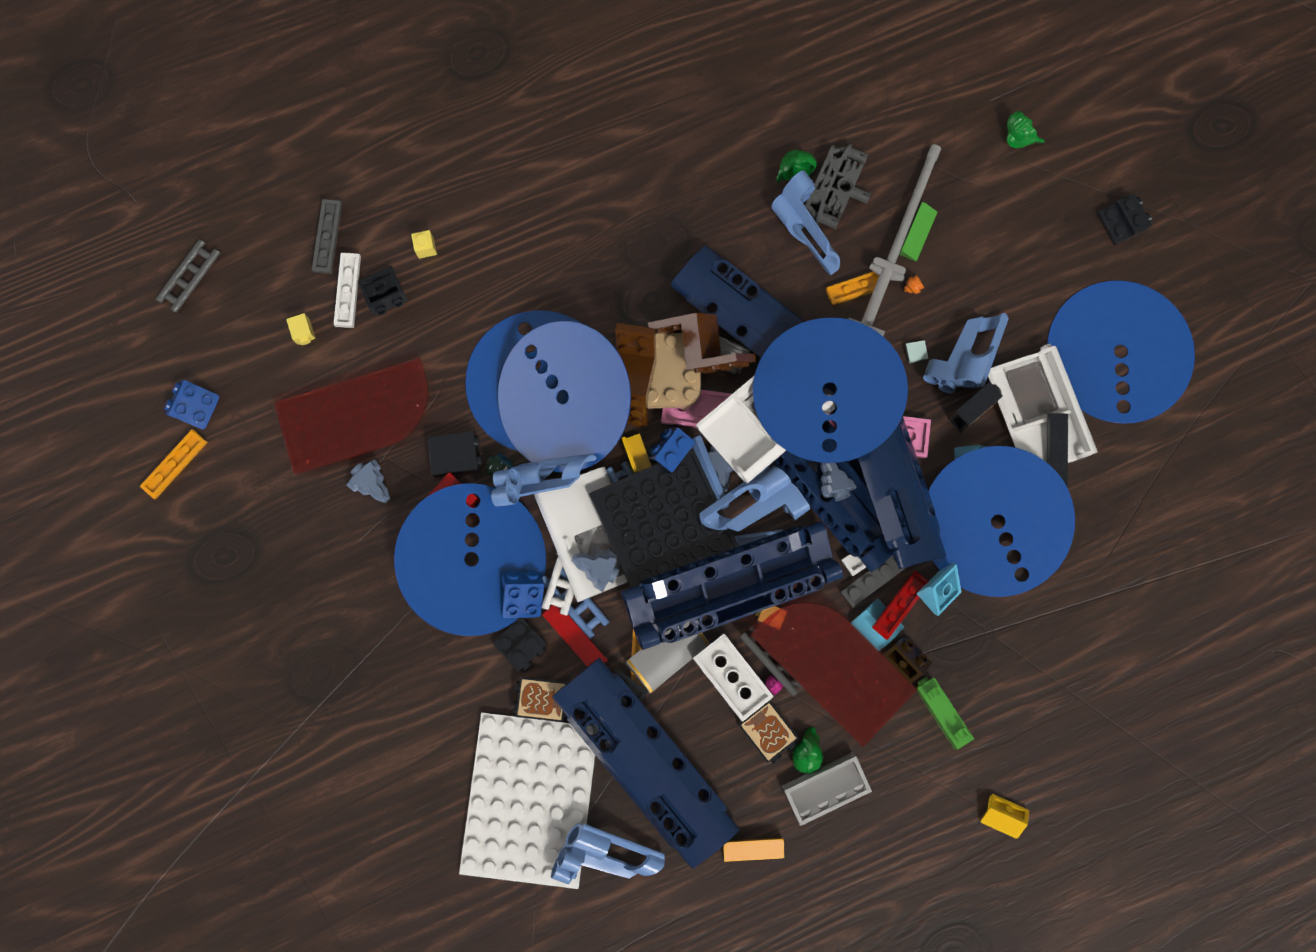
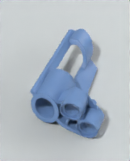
M802 170L788 182L782 194L774 200L772 209L788 231L797 240L806 244L825 271L832 275L840 267V258L803 204L815 190V184L807 173ZM804 227L826 254L824 259L801 231Z
M1006 313L990 318L979 317L967 320L948 362L937 359L929 360L923 379L930 384H938V388L941 391L949 394L954 393L959 386L964 388L984 387L1009 319ZM996 329L988 351L980 355L972 354L971 349L977 332Z
M594 453L524 463L511 469L495 471L493 482L496 489L492 491V502L496 507L513 505L517 503L521 496L568 488L580 478V471L584 463L595 461L597 457ZM567 465L563 471L562 478L545 480L557 466Z
M767 466L749 483L743 482L699 514L701 523L706 527L715 530H726L729 528L739 532L780 506L783 507L785 513H789L795 520L809 511L810 506L783 470L776 466ZM747 490L756 501V503L735 518H726L717 513L718 510Z
M578 823L570 830L566 837L565 845L561 848L552 868L551 879L570 884L572 879H576L581 865L629 879L636 874L650 876L662 870L665 863V855L592 826ZM610 843H613L647 857L642 864L634 866L607 856Z

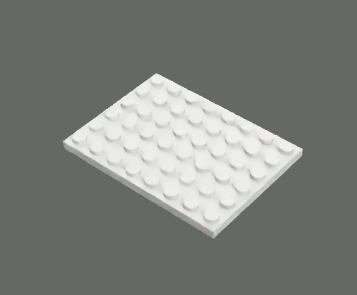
M481 713L459 874L579 889L581 867L576 879H572L570 884L551 879L552 868L561 848L565 845L568 833L578 823L587 825L595 754L570 723ZM588 725L586 728L587 732L593 735V728Z

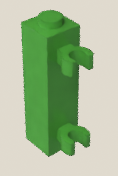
M926 676L917 682L918 686L914 689L953 749L958 750L972 741L974 737L934 677L928 679Z

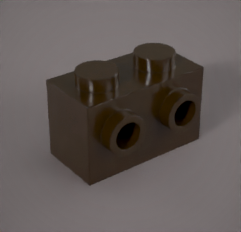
M905 634L896 640L883 654L910 684L922 676L932 664L928 657Z

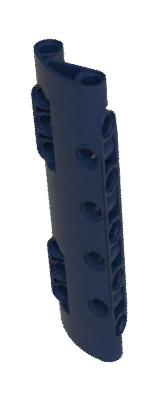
M707 245L690 259L670 285L702 313L716 314L718 325L760 358H762L768 347L781 334L805 322ZM722 264L728 266V270L725 273H719L718 271L719 266ZM735 276H742L741 284H733ZM750 287L757 288V294L755 296L748 295V289ZM712 303L716 304V312L709 313V305ZM742 326L747 328L745 336H739L737 330ZM826 383L822 388L823 393L834 395L836 393V385L834 383ZM835 404L836 408L832 411V413H835L836 410H837V405H836V404Z
M902 416L898 426L884 443L870 453L858 458L886 544L891 550L898 548L897 551L893 552L898 569L947 556L940 537V526ZM895 490L897 491L913 541L911 540Z
M753 403L751 405V409L756 413L755 405ZM828 420L823 423L822 429L824 432L833 433L836 431ZM826 439L822 443V448L830 453L836 450L837 443L833 439ZM785 451L773 461L778 468L788 475L791 483L798 488L809 506L848 553L853 557H858L871 573L894 555L893 552L898 550V548L891 550L887 546L881 526L852 492L854 491L878 520L858 458L836 463L838 469L844 471L857 487L849 491L850 496L841 501H835L834 496L828 498L823 496L821 490L823 486L821 481L823 472L820 462L800 458L788 451ZM906 521V525H907V528H908V531H909V534H910V537H911V540H912V536H911V533H910V530H909V527H908V524H907V521Z
M820 521L805 527L789 528L643 580L642 584L623 590L621 593L641 649L645 650L660 643L680 641L820 590L824 584L843 578V571L840 564L833 559L826 528ZM782 541L781 546L777 548V544ZM746 554V558L741 561V557ZM812 566L811 568L802 570V571H800V572L791 574V575H789V576H786V577H783V578H780V579H777V580H775V581H772V582H769V583H766V584H765V582L774 580V579H776V578H779V577H782V576L788 575V574H790V573H793V572L799 571V570H801V569H804V568H807V567ZM710 567V571L707 574H704L705 569ZM674 580V584L668 587L669 581ZM798 582L797 587L793 589V585ZM780 589V592L775 595V592ZM704 604H705V606L696 608V609H694V610L685 612V613H683V614H680V615H677V616H674V617H671V618H669V619H666V620H663V621H660V622H657V623H656V621H659V620L668 618V617H670V616L679 614V613H681V612H684V611H687V610H690V609H693V608H695V607H698V606H701V605H704ZM708 615V618L702 622V618ZM686 622H690L688 627L683 628ZM671 628V632L665 635V631Z
M600 657L552 696L553 700L566 714L568 722L669 846L679 852L691 869L713 855L739 831L740 828L726 812L725 804L622 678L616 673H612ZM622 697L627 699V707L621 703ZM574 710H578L581 713L580 719L575 718ZM588 725L593 728V735L588 734L586 729ZM648 728L653 732L652 738L647 735ZM600 741L605 742V751L599 747ZM673 759L677 760L678 762L677 769L673 767ZM699 790L703 792V800L698 797ZM652 803H654L657 807L655 813H653L650 808ZM665 818L669 821L668 829L663 825ZM677 834L682 837L681 844H678L676 841Z

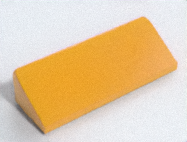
M779 837L729 840L723 845L724 862L784 858V839Z

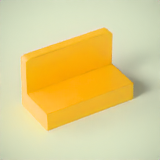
M640 434L629 438L621 437L633 473L635 474L651 467Z
M992 794L989 797L988 809L981 818V823L1009 836L1018 838L1028 825L1029 810Z

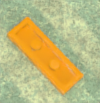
M870 272L826 287L831 305L834 306L873 293L879 275L875 272Z

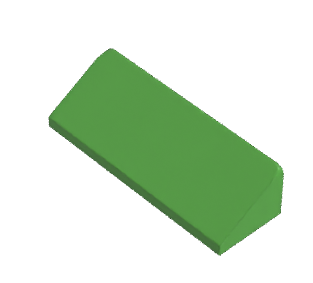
M924 202L921 203L899 254L913 261H917L937 215V211Z

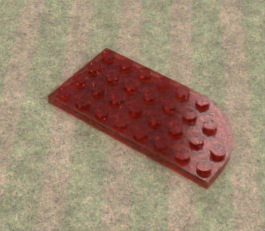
M421 359L411 360L274 402L293 474L298 475L394 445L407 437L421 421L428 402V382Z
M812 603L788 605L770 614L750 634L862 747L874 737L917 691L848 620L828 607Z

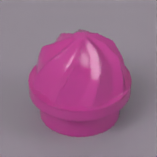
M774 675L766 678L765 686L772 694L776 695L783 688V685Z

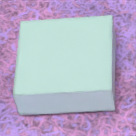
M925 340L905 344L909 363L928 360Z

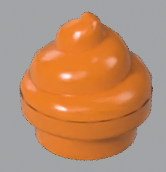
M917 275L908 277L904 292L914 294L921 292L924 286Z

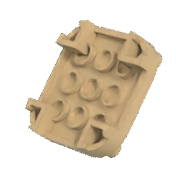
M682 333L656 334L657 363L648 397V409H690V406L695 404L701 396V373H694V370H686Z

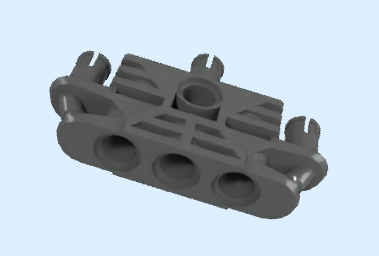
M853 144L840 148H834L835 145H832L815 182V190L805 205L817 225L821 223L836 230L850 197L865 204L870 199L872 193L855 187L869 154L852 148ZM840 153L843 155L841 158L833 156V154ZM844 165L845 167H844L842 173L839 172L840 169H841V166ZM835 181L838 182L836 189L833 188V184ZM846 186L849 190L843 191L840 187ZM829 196L831 197V199L827 205L825 204V202ZM811 205L819 206V211L815 210Z

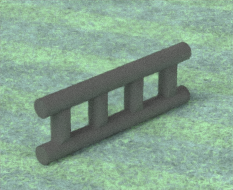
M200 239L156 297V300L160 303L165 299L171 302L173 306L170 309L175 313L179 311L220 255V252L216 249H213L211 253L203 249L206 243ZM198 254L206 259L200 268L192 263ZM187 269L195 274L189 283L181 278ZM176 284L184 289L178 298L170 294V291Z
M752 625L747 630L750 636L745 632L740 638L792 696H795L799 692L795 685L800 689L805 683ZM755 641H757L760 644V646L764 649L763 651L757 646ZM768 656H770V657L777 663L776 666H775V664L768 658ZM782 670L787 674L790 680H788L784 676V674L781 672Z

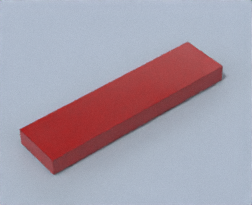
M915 570L873 624L872 628L884 639L888 640L920 598L917 593L929 581Z
M552 605L549 610L542 614L587 667L599 657L604 663L608 661L569 615L560 614V607Z

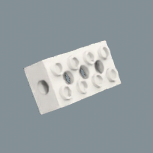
M725 634L693 658L742 722L774 697ZM718 656H722L726 660V664L722 668L715 664V659ZM730 672H735L738 675L736 683L728 681L727 676ZM744 687L750 690V696L747 699H743L740 696V690Z

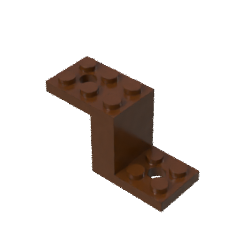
M692 313L648 323V327L655 328L657 334L678 333V330H682L686 370H694V373L708 374L715 373L716 370H732V367H749V363L756 362L755 354L734 353L721 356L716 314Z
M617 323L615 328L617 352L626 367L631 390V405L627 424L647 427L649 421L648 397L657 363L656 329Z

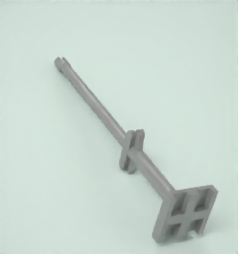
M935 144L931 145L926 156L927 159L887 260L876 257L869 269L879 275L863 319L860 322L849 317V320L862 323L884 336L885 331L872 325L889 281H903L906 269L895 263L935 161L938 159L941 147Z

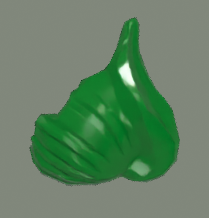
M1016 111L1010 115L1007 122V143L1010 147L1017 149L1036 142H1045L1044 139L1037 136V132L1032 126V120L1024 116L1021 111Z
M802 150L787 152L781 160L776 182L788 181L802 170L809 176L816 168L814 156Z
M814 727L807 729L802 741L794 747L792 752L793 765L801 773L812 774L821 767L823 761V754L819 743L820 738Z

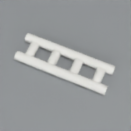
M584 539L582 545L577 544L580 553L587 554L591 541ZM558 555L541 608L549 610L551 604L560 607V614L567 616L574 592L569 581L559 579L563 565ZM556 586L567 589L564 600L553 597Z

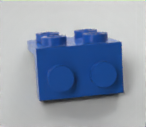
M180 380L179 383L176 382L172 389L174 395L171 400H167L164 406V410H166L165 415L179 419L197 428L205 429L219 400V396L185 380Z
M666 428L659 436L661 438L657 444L654 443L648 450L649 460H656L671 473L695 444V441L679 428Z
M509 571L502 573L501 581L504 587L502 616L504 618L539 617L541 615L544 581L540 572Z

